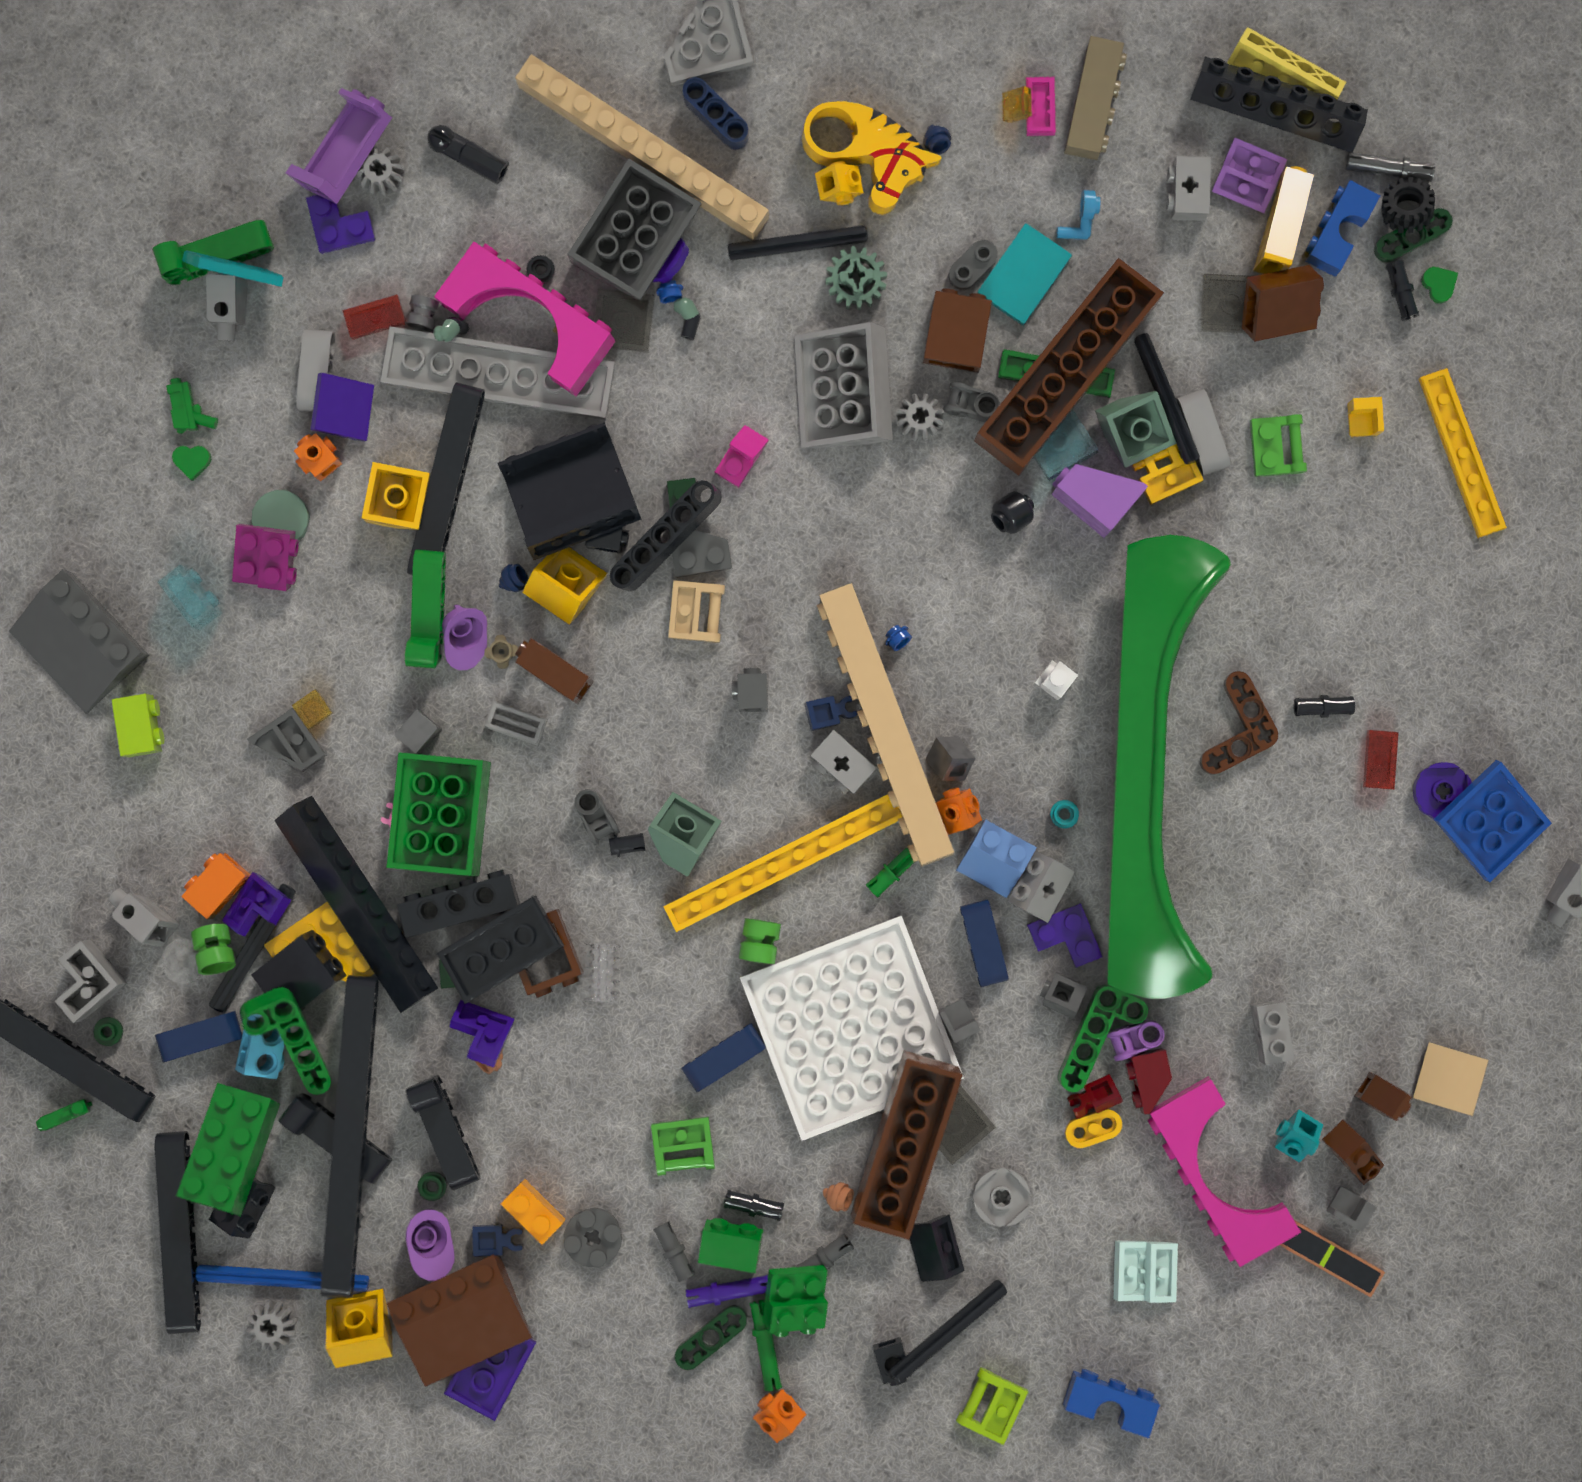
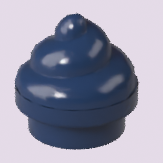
M930 125L924 134L923 144L925 149L937 155L946 152L951 146V134L948 129L939 125Z
M519 564L505 566L501 571L499 588L513 592L523 590L528 581L525 569Z

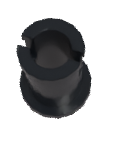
M643 833L617 837L616 834L614 838H609L611 856L617 855L618 858L620 854L646 851Z

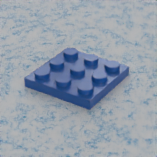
M1495 760L1433 819L1487 882H1491L1552 824L1504 764L1498 760Z

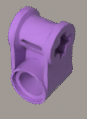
M1150 1019L1138 1024L1119 1027L1109 1031L1107 1034V1038L1111 1039L1116 1053L1114 1056L1115 1061L1124 1060L1140 1052L1157 1047L1163 1042L1165 1036L1162 1026ZM1148 1026H1155L1157 1029V1037L1152 1041L1144 1040L1142 1035L1143 1030ZM1121 1037H1122L1123 1043H1124V1045H1125V1049L1123 1048V1045H1122V1043H1121V1040H1120Z

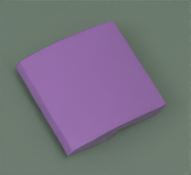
M1234 138L1212 192L1265 213L1287 159Z

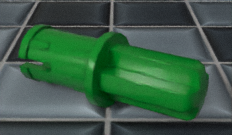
M905 848L888 865L884 864V868L865 884L877 898L896 880L899 882V877L915 863L909 849Z

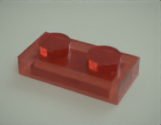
M398 295L343 310L352 340L388 330L390 326L398 327L405 325L406 321Z
M1367 730L1363 788L1395 790L1399 732Z

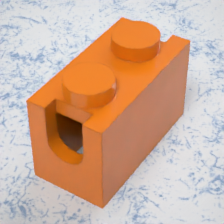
M222 853L218 855L213 854L203 865L206 869L200 876H193L184 886L186 891L181 897L206 919H214L250 876L227 853H224V855Z

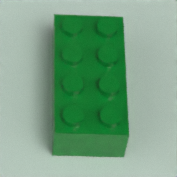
M217 1083L176 1196L241 1216L280 1104L271 1098Z

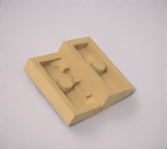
M1429 1042L1413 1098L1473 1116L1489 1060Z

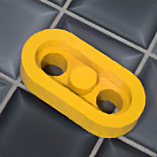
M1106 1109L1098 1114L1095 1111L1086 1114L1082 1118H1075L1069 1121L1065 1127V1137L1073 1147L1085 1148L1116 1137L1122 1129V1120L1119 1114L1112 1109ZM1104 1118L1111 1119L1112 1124L1109 1128L1102 1127L1101 1122ZM1078 1127L1084 1129V1135L1081 1138L1074 1136V1131Z

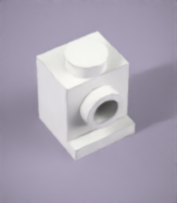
M1052 660L1035 684L1056 700H1059L1078 675L1061 661L1056 663Z

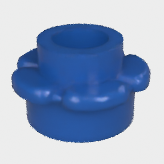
M671 280L668 283H660L656 294L659 296L661 303L675 302L678 298H682L681 291L684 288L681 284L677 285L676 280Z
M899 625L891 628L886 633L887 640L885 645L891 647L894 651L902 649L912 639V636L907 631L909 628L907 626L900 627Z

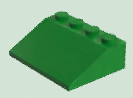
M398 752L386 868L464 876L480 875L491 762Z

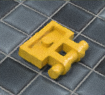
M1177 444L1131 465L1134 471L1142 468L1147 470L1148 474L1139 478V481L1148 486L1144 493L1150 505L1204 481L1196 462L1186 465L1183 459H1181ZM1168 457L1171 464L1158 469L1155 462Z

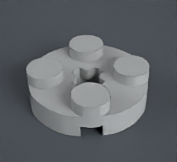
M1005 1167L994 1168L983 1173L976 1181L972 1193L973 1203L976 1212L986 1223L994 1226H1013L1020 1222L1029 1211L1031 1200L1030 1188L1018 1172ZM1000 1190L1003 1192L1007 1190L1009 1192L1007 1195L1009 1201L1006 1204L1003 1202L996 1204L994 1202L996 1191Z

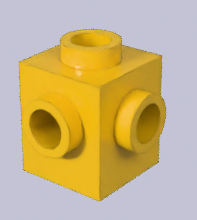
M838 161L815 173L820 201L836 202L839 206L847 205L853 202V198L864 193L861 175L856 165H846L845 161Z

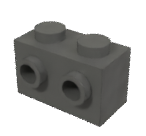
M761 668L743 669V674H737V681H732L733 700H738L739 712H768L767 673H761Z

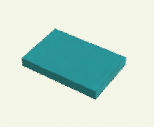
M1025 223L977 294L985 295L987 300H992L993 306L1024 326L1071 259L1072 254Z
M188 250L184 251L183 262L198 268L280 287L283 284L284 277L268 269Z

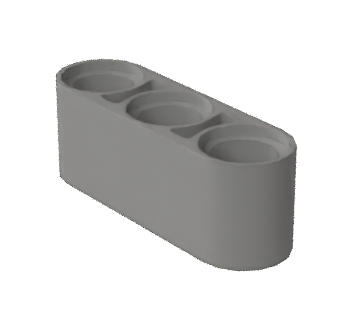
M304 329L296 398L298 411L313 412L318 373L330 374V372H333L335 349H332V344L336 342L334 331Z
M1202 389L1176 398L1200 455L1196 463L1199 462L1201 475L1204 476L1230 467L1229 455L1206 391Z

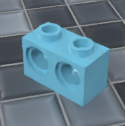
M251 1015L248 1018V1020H258L261 1017V1015ZM274 1028L272 1034L264 1039L263 1034L254 1036L243 1030L235 1067L236 1071L248 1076L277 1079L278 1073L282 1071L284 1066V1055L282 1054L285 1045L277 1028ZM266 1054L267 1059L265 1064L261 1067H258V1058L261 1055Z

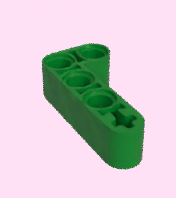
M255 220L180 246L176 241L163 242L154 246L152 251L161 277L170 285H179L182 280L190 281L208 274L207 271H210L183 262V254L186 250L235 262L240 260L242 263L272 252L274 246L265 221Z
M415 550L412 576L411 637L407 641L405 648L406 666L435 669L441 661L442 655L439 654L440 644H443L444 638L442 622L445 610L446 552Z
M1100 985L1091 996L1058 1073L1060 1085L1069 1092H1079L1087 1083L1115 1016L1129 1023H1141L1148 1015L1146 1003L1140 998L1124 993L1110 985ZM1106 990H1110L1114 996V1000L1109 1006H1103L1100 1003V995ZM1132 1002H1137L1140 1006V1013L1134 1018L1128 1017L1126 1013L1127 1006ZM1093 1017H1099L1102 1020V1028L1098 1032H1090L1088 1022ZM1081 1044H1089L1091 1049L1090 1055L1085 1059H1079L1076 1054L1077 1048ZM1073 1059L1080 1065H1084L1085 1068L1082 1070L1078 1067L1075 1073L1079 1078L1078 1082H1072L1068 1085L1069 1081L1065 1076L1067 1073L1073 1074L1076 1068L1075 1065L1070 1064Z
M283 987L275 988L248 1000L241 1006L240 1017L246 1033L257 1036L277 1028L309 1093L320 1095L330 1088L331 1078L327 1065L289 989ZM280 1002L289 1003L285 1008H276V1005ZM251 1015H261V1017L258 1020H248V1018ZM293 1026L300 1027L299 1030H297L296 1032L287 1031L290 1027ZM304 1050L311 1051L307 1056H299L300 1052ZM315 1068L318 1078H314L310 1070Z

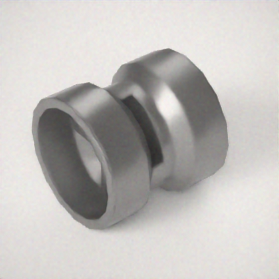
M411 295L409 304L412 312L406 316L405 324L412 328L433 331L435 321L430 316H433L438 310L439 302L426 296Z

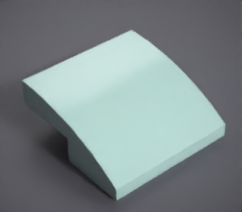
M1115 1241L1113 1299L1117 1301H1147L1149 1303L1176 1302L1178 1243Z

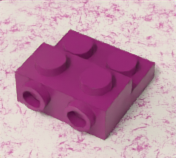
M245 524L236 525L232 582L258 585V588L281 591L290 589L291 585L295 584L297 578V569L293 568L294 557L297 556L299 550V540L295 539L296 531Z

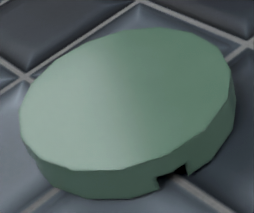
M274 490L265 493L257 500L252 510L251 522L253 526L296 531L295 539L301 540L307 532L310 514L307 505L299 496L287 490Z

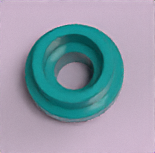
M1060 800L1052 806L1050 818L1057 827L1063 829L1070 828L1077 823L1079 810L1072 801ZM1061 809L1069 811L1070 816L1068 819L1063 820L1060 818L1059 812Z

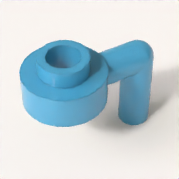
M1083 190L1081 193L1080 228L1057 227L1056 238L1088 239L1091 236L1092 220L1094 214H1099L1101 204L1100 197H1096L1095 191Z

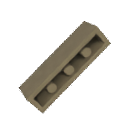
M1090 36L1064 154L1098 160L1100 152H1106L1109 136L1104 135L1106 125H1112L1115 108H1110L1112 97H1118L1121 81L1116 80L1118 70H1124L1127 54L1122 53L1124 43Z

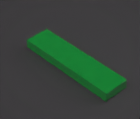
M1003 349L998 378L1019 382L1040 355ZM1106 367L1086 394L1110 398L1115 369Z

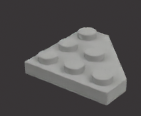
M699 0L693 11L689 13L681 26L672 46H669L664 55L672 86L683 84L690 78L697 77L702 79L754 65L737 0Z

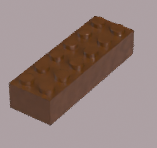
M903 1050L851 1211L853 1224L903 1239H910L963 1076L958 1066Z

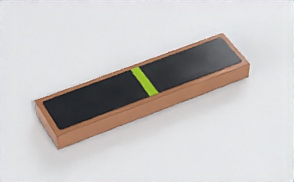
M1294 1220L1301 1233L1280 1244V1246L1367 1296L1372 1297L1385 1274L1383 1270Z

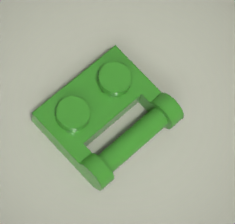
M1301 414L1250 420L1255 477L1307 472V464L1303 462L1300 425L1303 424V418ZM1282 426H1289L1292 464L1284 465Z
M709 1116L651 1124L657 1176L666 1175V1172L701 1167H706V1170L715 1169ZM697 1148L704 1149L703 1156L665 1160L664 1158L665 1152Z

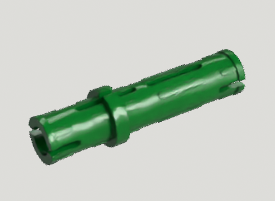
M765 1299L758 1300L759 1303H756V1301L749 1303L754 1324L752 1335L756 1337L764 1391H773V1387L776 1390L781 1389L782 1384L773 1334L768 1331L763 1322Z

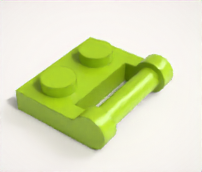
M980 1367L976 1375L979 1377L963 1413H959L956 1422L1004 1445L1025 1401L1028 1390ZM990 1383L996 1386V1389L979 1422L973 1419Z

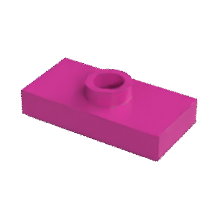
M1026 77V136H1055V77Z

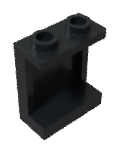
M314 930L300 935L251 974V976L264 993L279 987L289 989L302 1012L313 1000L335 983L345 978L346 973L343 971L341 962L336 957H333L326 948L324 939L315 933ZM280 1002L276 1005V1008H285L289 1003Z

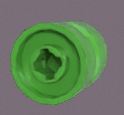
M745 918L742 934L746 937V940L741 942L739 959L775 964L777 947L774 945V942L779 940L781 924Z
M226 924L205 925L191 932L193 949L199 952L195 956L199 974H219L235 967L236 962L233 949L228 947L231 944L229 927Z

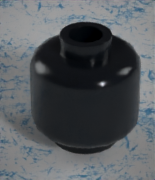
M1012 491L993 504L992 522L1001 532L1017 533L1033 521L1034 503L1028 495Z

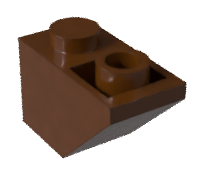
M1371 1072L1368 1073L1354 1097L1381 1115L1397 1121L1399 1117L1403 1118L1411 1107V1103H1409L1412 1099L1411 1095Z
M1344 1120L1338 1123L1322 1139L1330 1151L1363 1185L1369 1180L1374 1179L1379 1174L1380 1169L1385 1166L1367 1141Z

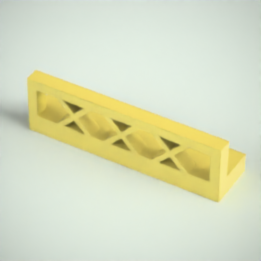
M1248 27L1227 62L1237 67H1247L1253 72L1264 76H1274L1280 81L1291 85L1304 86L1308 90L1319 94H1329L1335 99H1338L1346 84L1340 78Z

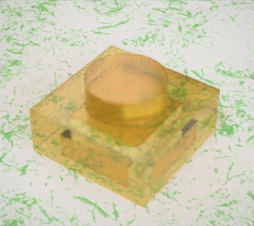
M1022 86L1002 93L1003 121L1012 123L1032 117L1031 88Z
M314 689L292 705L307 729H312L333 714L317 689Z

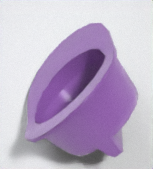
M454 605L453 610L445 616L442 622L444 653L446 661L451 667L457 670H468L475 667L485 655L484 652L487 648V618L482 611L476 608H462L460 605Z
M423 1210L417 1213L410 1220L405 1235L410 1263L413 1271L420 1278L427 1281H436L445 1277L451 1271L454 1263V1247L447 1218L436 1210Z

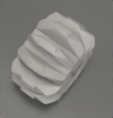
M374 146L373 155L367 156L366 161L360 167L361 170L356 174V177L362 180L360 186L363 189L369 188V192L373 196L380 190L382 196L386 197L387 188L389 187L393 192H397L398 189L394 182L403 183L404 179L400 174L405 171L404 166L398 164L400 157L397 154L391 155L389 148H385L380 153L378 147ZM383 167L385 170H382L383 175L377 176L375 172L378 173L377 169Z
M912 394L913 404L903 399L901 404L905 409H897L896 415L902 417V419H899L896 425L897 427L907 426L902 431L904 437L913 432L912 442L917 441L918 434H921L922 440L927 442L929 439L928 432L936 437L939 433L936 427L943 426L944 421L937 417L942 416L944 410H934L938 400L934 399L930 404L927 403L928 394L923 395L922 401L918 400L917 394ZM916 412H922V416L926 414L927 417H925L924 423L919 424V420L916 422L913 420Z
M267 1300L264 1303V1308L257 1305L254 1308L255 1315H250L247 1318V1321L253 1325L248 1327L246 1332L249 1334L255 1333L256 1336L252 1338L251 1343L255 1344L260 1340L261 1350H265L270 1344L272 1351H277L280 1344L287 1346L290 1343L288 1337H293L296 1334V1330L290 1326L297 1323V1319H288L287 1316L292 1312V1308L289 1307L283 1312L281 1310L283 1307L282 1301H278L273 1306L271 1300ZM270 1321L271 1324H276L277 1328L273 1331L271 1327L266 1326V1323Z

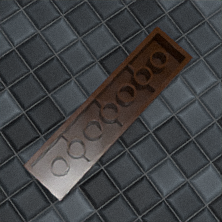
M1118 258L977 432L974 442L1020 476L1155 308L1164 292Z

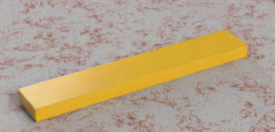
M1445 368L1420 377L1421 388L1477 538L1506 529L1505 521L1448 369Z

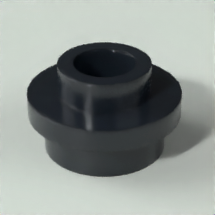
M538 255L529 260L526 272L528 276L532 274L546 284L554 277L555 266L550 258ZM538 266L546 267V272L543 275L536 273Z

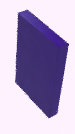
M533 1339L527 1340L455 1373L444 1394L495 1421L530 1356L536 1341Z

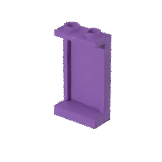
M343 88L339 90L338 93L347 103L306 168L302 169L291 164L286 171V174L301 187L338 204L392 119L383 110L385 105L372 96L368 99L356 89H353L352 92Z

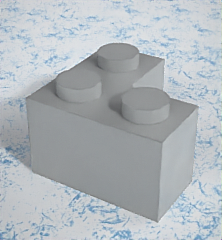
M91 939L81 940L58 959L77 982L57 998L55 1002L73 1023L81 1022L123 988L127 982Z

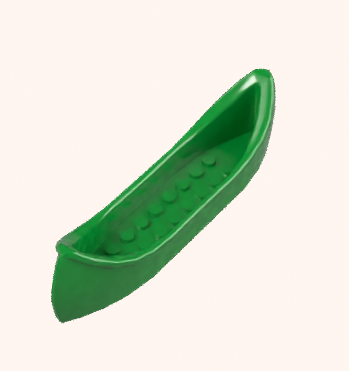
M1178 535L1145 538L1127 546L1107 984L1124 993L1149 999L1185 995L1210 982L1213 975L1210 965L1197 950L1185 931L1172 903L1164 870L1162 818L1167 707L1173 667L1184 634L1196 612L1212 590L1228 573L1231 563L1229 557L1214 546L1201 540Z

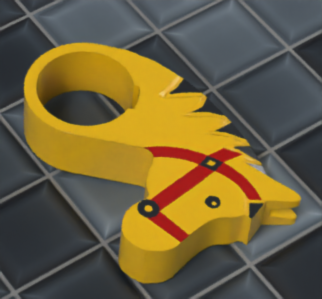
M837 101L826 102L816 106L808 114L802 132V145L806 154L820 165L829 166L834 162L845 161L846 165L869 164L871 166V179L874 186L870 193L868 204L873 212L880 215L890 213L895 208L903 190L916 181H922L926 169L938 165L942 158L940 155L925 151L913 135L885 114L859 103ZM824 117L838 118L850 130H853L851 132L852 143L846 149L839 152L824 151L811 138L810 127L812 124Z

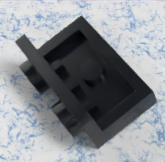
M254 1177L241 1216L214 1209L208 1220L230 1236L248 1239L255 1231L260 1217L270 1202L275 1187L268 1183H262Z

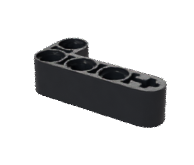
M436 1075L406 1088V1095L412 1110L415 1113L419 1112L448 1185L454 1191L480 1180V1173L468 1143H464L462 1139L464 1133L457 1116H453L451 1112L454 1109L446 1089L443 1090L440 1085L443 1083L439 1075Z
M305 1093L297 1095L279 1118V1123L296 1135H306L332 1155L335 1114L319 1102L316 1104L312 1102L311 1096ZM366 1138L363 1179L375 1184L392 1162V1158Z

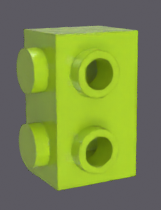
M146 693L111 699L120 756L134 757L162 752L161 745L164 744L165 739L162 728H158L157 716H160V707L157 699H154L153 695Z

